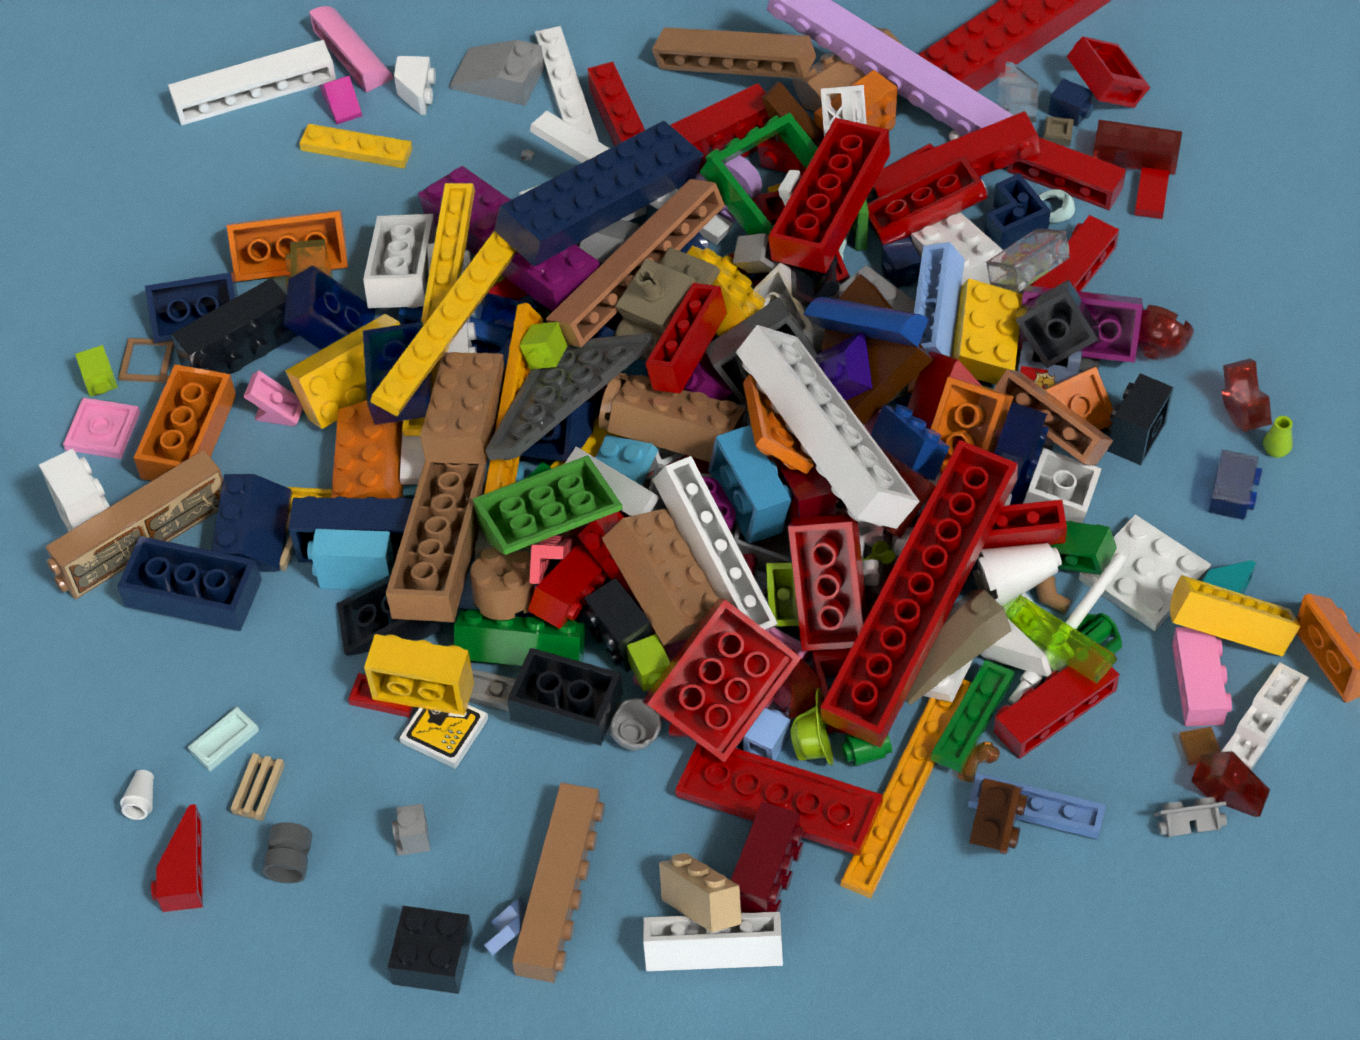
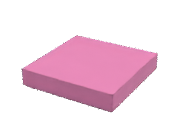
M83 397L64 440L63 446L65 450L73 448L75 452L121 459L140 415L139 407Z

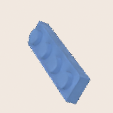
M976 773L968 807L977 809L984 778L1023 787L1022 794L1028 795L1024 815H1017L1016 819L1098 839L1105 812V804Z

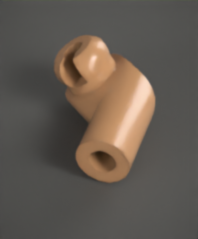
M1054 575L1035 586L1038 599L1042 604L1064 614L1067 613L1072 600L1057 593Z

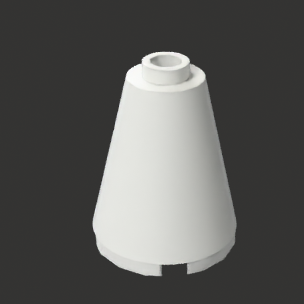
M1048 543L988 548L981 550L976 560L978 569L973 571L978 590H986L1001 606H1004L1058 573V566L1062 562L1057 548H1051Z

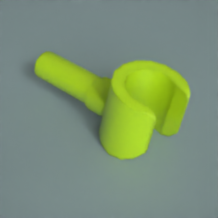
M877 541L872 547V553L863 559L862 562L872 559L888 564L895 559L896 554L889 549L890 546L886 542Z

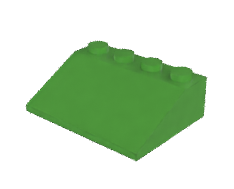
M588 455L472 499L481 531L489 544L504 555L623 510L622 503Z

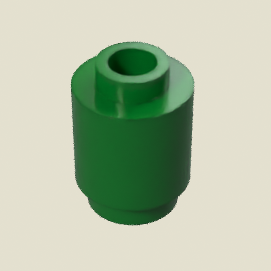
M851 734L846 735V743L841 745L846 762L852 761L855 767L884 759L886 754L892 753L889 735H887L881 748Z

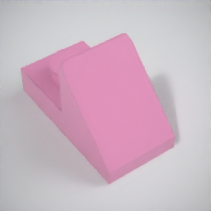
M260 370L252 374L244 398L259 407L255 420L287 426L297 425L303 409L297 395Z

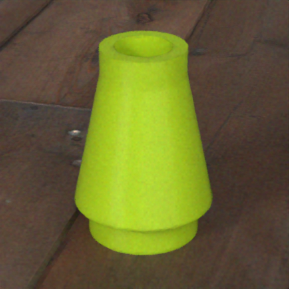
M1278 416L1263 438L1265 451L1272 457H1284L1293 448V422L1289 417Z

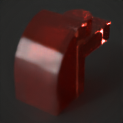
M1249 358L1223 365L1225 389H1222L1221 393L1225 408L1233 423L1244 432L1271 425L1270 400L1268 395L1259 390L1256 361Z

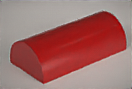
M963 156L868 203V220L882 246L911 237L912 233L988 199L982 180L966 157Z

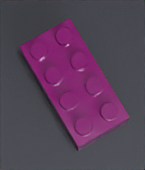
M1024 285L1022 306L1053 288ZM1076 291L1100 328L1099 340L1081 349L1082 357L1135 363L1143 308L1142 298ZM1020 327L1017 350L1022 349L1023 341L1029 342Z

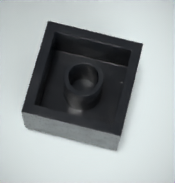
M1069 280L1017 309L1015 320L1046 369L1099 340L1100 328Z
M1141 373L1134 383L1129 382L1123 394L1124 401L1121 405L1117 403L1110 415V420L1113 422L1107 432V436L1113 442L1109 446L1108 452L1141 466L1166 424L1174 387Z
M615 578L584 598L587 611L584 614L591 625L589 627L591 635L597 643L603 642L606 645V653L615 666L620 663L623 669L629 672L632 668L628 662L627 645L654 634L649 619Z
M403 906L387 967L392 984L459 994L473 935L469 915Z

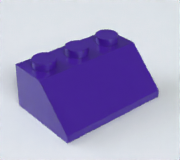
M860 332L818 353V356L814 358L845 401L872 389L864 333Z

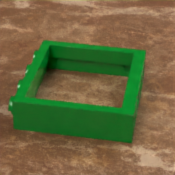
M790 112L780 118L778 115L774 116L764 125L765 127L761 129L758 126L753 128L741 140L739 138L733 139L725 146L724 150L719 151L716 149L706 156L707 162L700 170L701 175L706 181L716 182L724 204L748 235L764 233L769 235L774 225H771L724 164L779 134L807 169L818 147Z

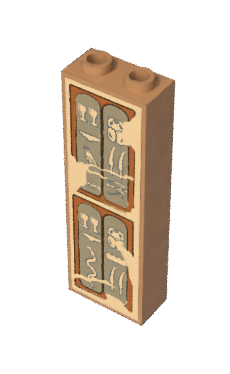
M202 450L45 546L50 557L46 562L55 575L53 578L59 589L63 593L68 591L76 600L125 570L140 536L170 542L218 512L223 485L220 468Z

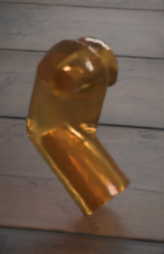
M988 741L975 746L961 773L959 772L958 778L964 782H973L978 765L984 760L990 764L996 762L1000 756L999 749L992 742Z

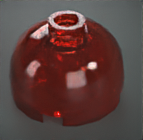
M1148 305L1146 310L1144 307L1142 308L1138 346L1142 349V354L1149 359L1174 358L1189 345L1194 335V328L1187 321H1185L1184 325L1176 320L1178 314L1163 307Z

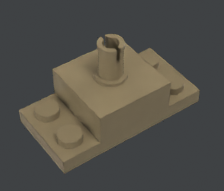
M669 247L660 263L646 258L616 304V308L623 319L613 336L651 333L655 342L654 345L638 358L646 362L692 284L712 285L720 273L718 267Z

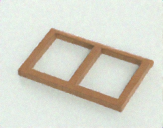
M128 338L119 381L167 383L169 378L167 372L175 346L173 340L154 343V339ZM134 344L167 346L160 375L127 374Z

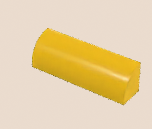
M1181 575L1176 583L1171 598L1170 616L1172 623L1282 657L1300 628V624L1291 609Z

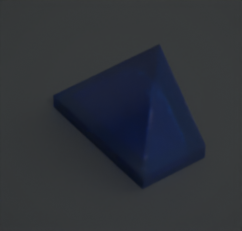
M487 293L480 319L514 328L513 323L517 305L527 303L528 301ZM528 302L532 306V308L538 313L540 306Z

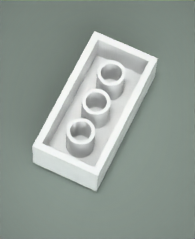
M434 214L377 216L363 278L368 308H417L424 306L429 278L427 244L435 243L436 237Z

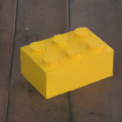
M968 278L961 286L952 358L958 359L975 379L997 385L1007 369L1015 371L1019 325L1015 318L1017 309L1022 306L1023 294Z
M375 634L364 665L373 700L465 716L475 684L468 650L455 645H435L426 640L412 641L401 639L396 635L383 636Z

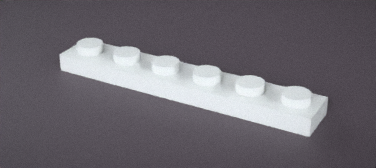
M561 26L535 31L536 42L538 45H542L544 67L561 119L598 141Z

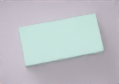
M236 707L190 744L188 749L209 771H212L258 733L259 729L244 712Z

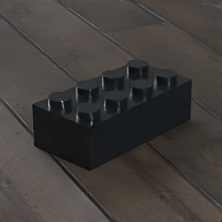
M272 278L171 334L182 366L227 374L240 371L244 366L266 356L272 350L290 342L299 335L290 298Z

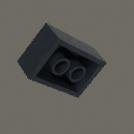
M530 648L507 699L510 720L601 746L623 694L621 673Z

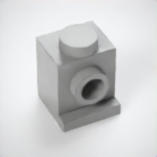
M423 804L397 807V820L392 821L397 855L430 851L428 824Z

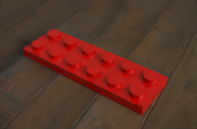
M696 744L675 789L676 797L753 822L762 801L800 813V827H804L803 838L858 856L862 853L883 803V794L737 748L734 749L724 763L699 744Z

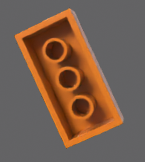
M174 365L133 457L141 479L153 481L202 450L211 457L237 396L230 374Z
M371 399L338 410L331 498L342 496L346 498L376 497L378 499H396L403 497L404 485H401L400 482L403 410L398 416H395L371 403Z

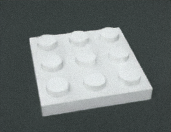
M1135 514L1114 536L1117 549L1113 557L1116 553H1120L1127 561L1105 589L1102 596L1153 631H1156L1170 615L1172 594L1180 576L1184 575L1196 580H1202L1212 564ZM1080 572L1079 581L1091 588L1100 575Z

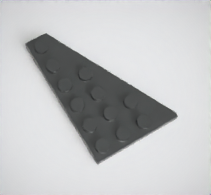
M643 333L593 338L588 340L582 347L567 345L568 347L557 367L531 369L485 450L489 460H511L519 457L649 350L655 343L652 334Z

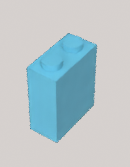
M315 529L314 540L309 541L307 549L308 559L313 561L312 574L317 576L320 589L363 590L390 576L396 560L390 532Z

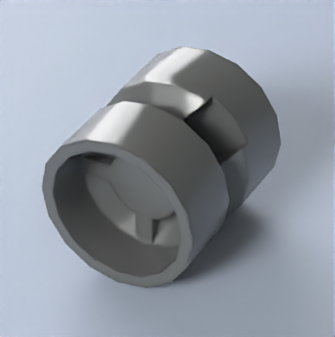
M282 822L272 825L268 836V851L264 858L263 874L268 879L280 883L292 884L303 881L306 877L308 865L306 855H308L311 848L312 832L307 827L296 823Z

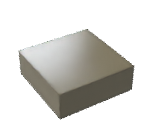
M1046 116L1043 139L1059 145L1070 146L1074 119Z

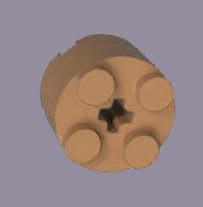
M487 548L481 552V557L472 564L470 575L473 604L480 609V613L483 616L495 620H509L515 618V613L524 610V614L528 612L535 591V584L530 583L531 556L527 552L514 551L504 555L495 548Z

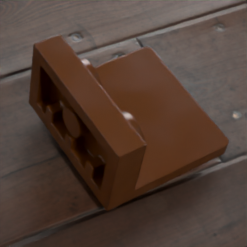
M988 778L983 779L969 843L1000 850L999 853L1005 855L1009 852L1010 848L1015 849L1017 847L1021 828L1015 827L1017 815H1024L1028 795L1022 794L1023 787Z

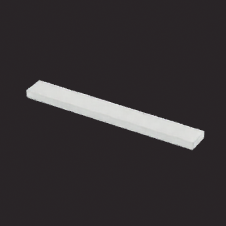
M549 111L544 112L530 127V132L581 163L610 149ZM678 189L655 200L650 205L659 210ZM716 214L699 232L704 238L717 245L731 231L733 223Z

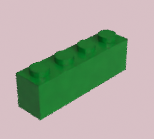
M468 610L465 612L461 611L454 624V645L468 650L470 661L522 666L530 648L580 662L584 658L585 623H576L575 621L568 620L559 629L538 616L495 620L483 616L478 610Z

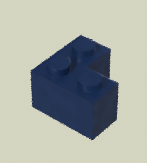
M1020 173L995 184L993 203L995 210L986 215L985 235L1003 251L1007 252L1048 233L1051 210Z

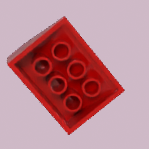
M717 599L643 699L642 703L725 763L802 657L726 599Z

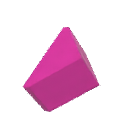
M350 76L319 85L336 124L362 117Z

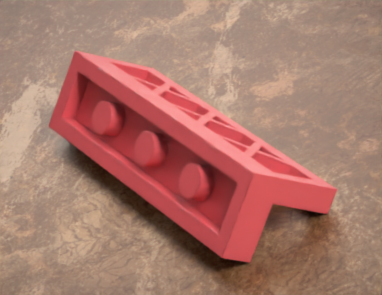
M553 536L531 545L530 583L540 584L550 573L551 559H564L573 549L574 536Z

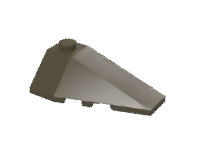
M972 590L953 605L905 700L909 705L1012 631L1004 608L986 590Z

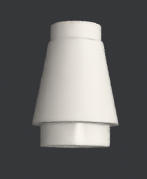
M147 770L135 772L120 801L121 811L126 817L133 820H142L152 811L154 775Z

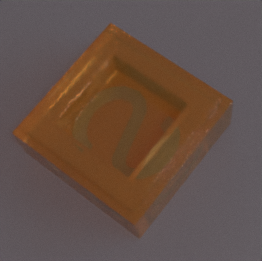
M1212 726L1180 732L1179 740L1189 766L1219 759L1221 751Z

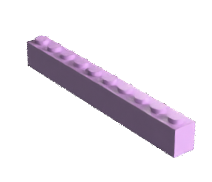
M769 0L766 10L776 19L786 22L797 32L810 36L819 46L838 55L844 62L857 67L865 75L872 70L877 71L897 86V93L906 98L912 105L925 110L933 118L947 124L962 136L1013 116L1010 112L832 0Z

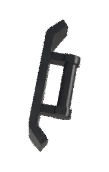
M835 255L826 273L791 265L792 297L808 307L818 297L835 295L839 290L836 274L837 255Z

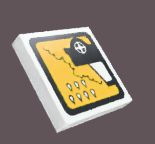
M470 705L467 707L465 716L419 708L400 736V742L456 769L487 722L488 714Z

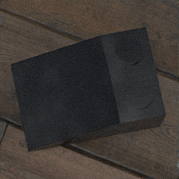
M391 575L337 603L344 654L347 656L369 652L375 634L383 636L396 635L401 639L412 641L423 640L443 630L442 622L392 619L386 596Z

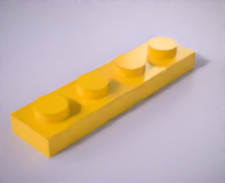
M314 124L307 125L299 143L301 151L405 169L413 150L412 141Z

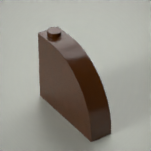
M861 274L847 287L839 298L840 300L893 309L878 288ZM825 329L821 352L854 336V334ZM865 337L872 389L845 401L863 426L882 409L883 405H886L933 361L921 343H919L918 347Z

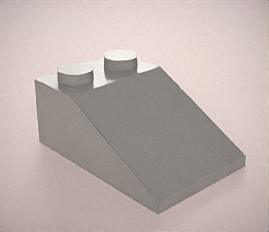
M512 40L471 47L468 49L450 83V89L526 106L544 70L542 45Z

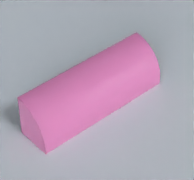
M322 6L309 11L312 29L321 40H324L327 48L366 93L394 79L392 73L336 9Z

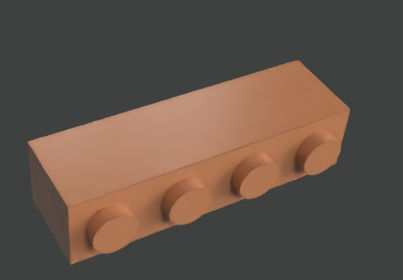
M1007 369L993 389L1013 396L1009 409L1083 464L1096 466L1113 442L1111 438L1021 372Z

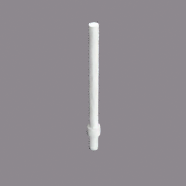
M1116 553L1043 653L1046 655L1049 665L1127 561L1122 554ZM1025 670L1020 677L1021 683L1009 697L1008 702L1013 705L1020 700L1021 696L1032 687L1036 689L1043 680L1042 675Z

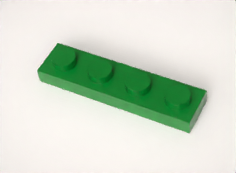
M984 661L931 753L932 761L961 773L1014 680V671L990 661Z

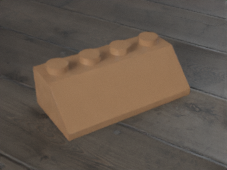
M873 26L902 44L888 29ZM829 52L822 55L820 61L811 66L805 79L792 78L791 80L802 108L816 111L822 107L821 89L851 86L864 77L865 74L852 64L844 62L838 55ZM840 93L830 94V99L832 100Z

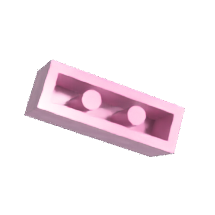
M1176 627L1172 649L1185 726L1224 725L1227 712L1232 711V698L1230 693L1225 692L1224 684H1227V669L1225 665L1220 663L1223 651L1222 640L1214 635L1188 627Z

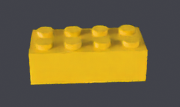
M692 245L686 254L716 265L720 271L712 284L721 287L727 314L716 332L720 337L764 308L766 301L759 293L753 290L751 280L740 273L737 269L738 266L733 264L731 257L724 256L723 258L709 248L703 250Z
M384 314L285 370L308 420L323 429L338 420L339 409L371 399L374 391L409 346V342L400 322Z

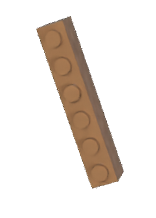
M664 27L652 48L658 67L662 70L805 79L816 58L811 38L806 35Z
M560 783L512 960L515 976L555 983L557 972H563L567 956L566 951H563L565 941H571L574 932V921L571 920L573 910H579L582 900V891L579 890L581 880L586 881L589 874L590 861H587L588 852L594 851L596 847L597 832L594 831L596 821L602 822L605 803L600 802L599 789Z

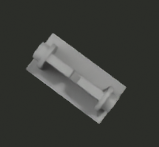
M1215 797L1195 800V806L1183 808L1182 802L1163 804V810L1154 813V817L1162 816L1163 819L1162 822H1158L1160 835H1166L1168 838L1191 834L1189 821L1195 822L1196 833L1221 830L1222 826L1227 825L1225 813H1219V807L1226 805V802L1215 803Z

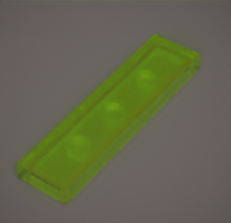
M1021 594L1005 611L1007 618L1033 643L1095 683H1098L1117 661L1114 653Z

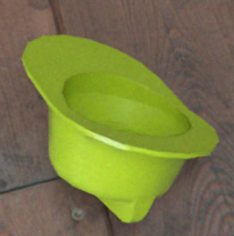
M817 688L816 707L797 716L791 727V740L796 757L799 760L826 759L829 765L832 766L834 763L832 748L827 734L826 723L822 722L820 707L824 701L821 689Z

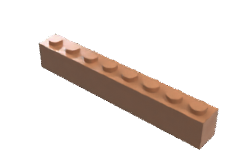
M690 179L546 318L547 323H559L567 345L582 347L618 312L616 304L646 258L660 263L669 247L680 251L725 206L716 182Z

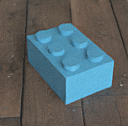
M750 425L716 436L708 472L712 478L720 483L736 512L735 521L747 543L751 544L782 533L788 509L792 502V495L788 486L782 484L774 461L769 460L767 455H764L756 448Z

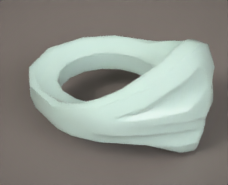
M1053 189L1039 195L1042 201L1050 197H1057L1059 200H1063L1062 208L1050 213V223L1063 222L1074 215V200L1068 193Z

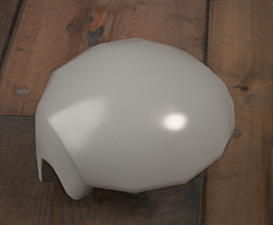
M641 698L628 699L622 702L610 723L612 738L621 747L632 751L648 748L657 738L662 725L660 716L644 705Z

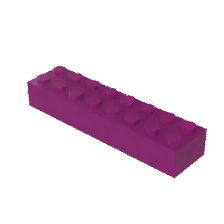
M460 166L418 193L424 214H434L435 226L437 227L445 183H473L475 194L466 249L476 256L495 230L500 205L511 199L464 166ZM573 245L536 266L530 264L517 252L501 275L553 312L600 265L597 259L577 245Z

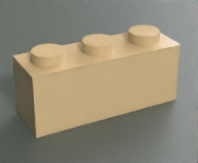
M676 854L670 860L659 862L662 901L710 932L741 924L740 890L738 884L711 869L708 865L701 863L690 854Z

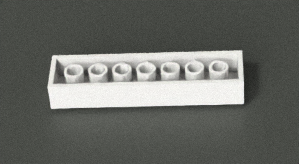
M756 325L736 351L743 362L742 367L755 378L757 388L767 395L772 402V409L783 417L787 423L786 428L798 438L801 442V449L816 463V470L829 481L832 486L831 491L838 498L842 499L847 506L849 516L858 522L865 521L879 527L886 526L897 529L920 502L799 338Z

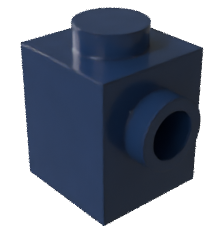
M1063 79L1050 96L1048 115L1057 118L1074 119L1073 126L1078 127L1084 118L1088 119L1093 111L1094 104L1091 103L1093 93L1084 86Z
M909 237L882 245L881 268L886 279L890 278L892 284L897 288L911 285L918 281L921 258Z

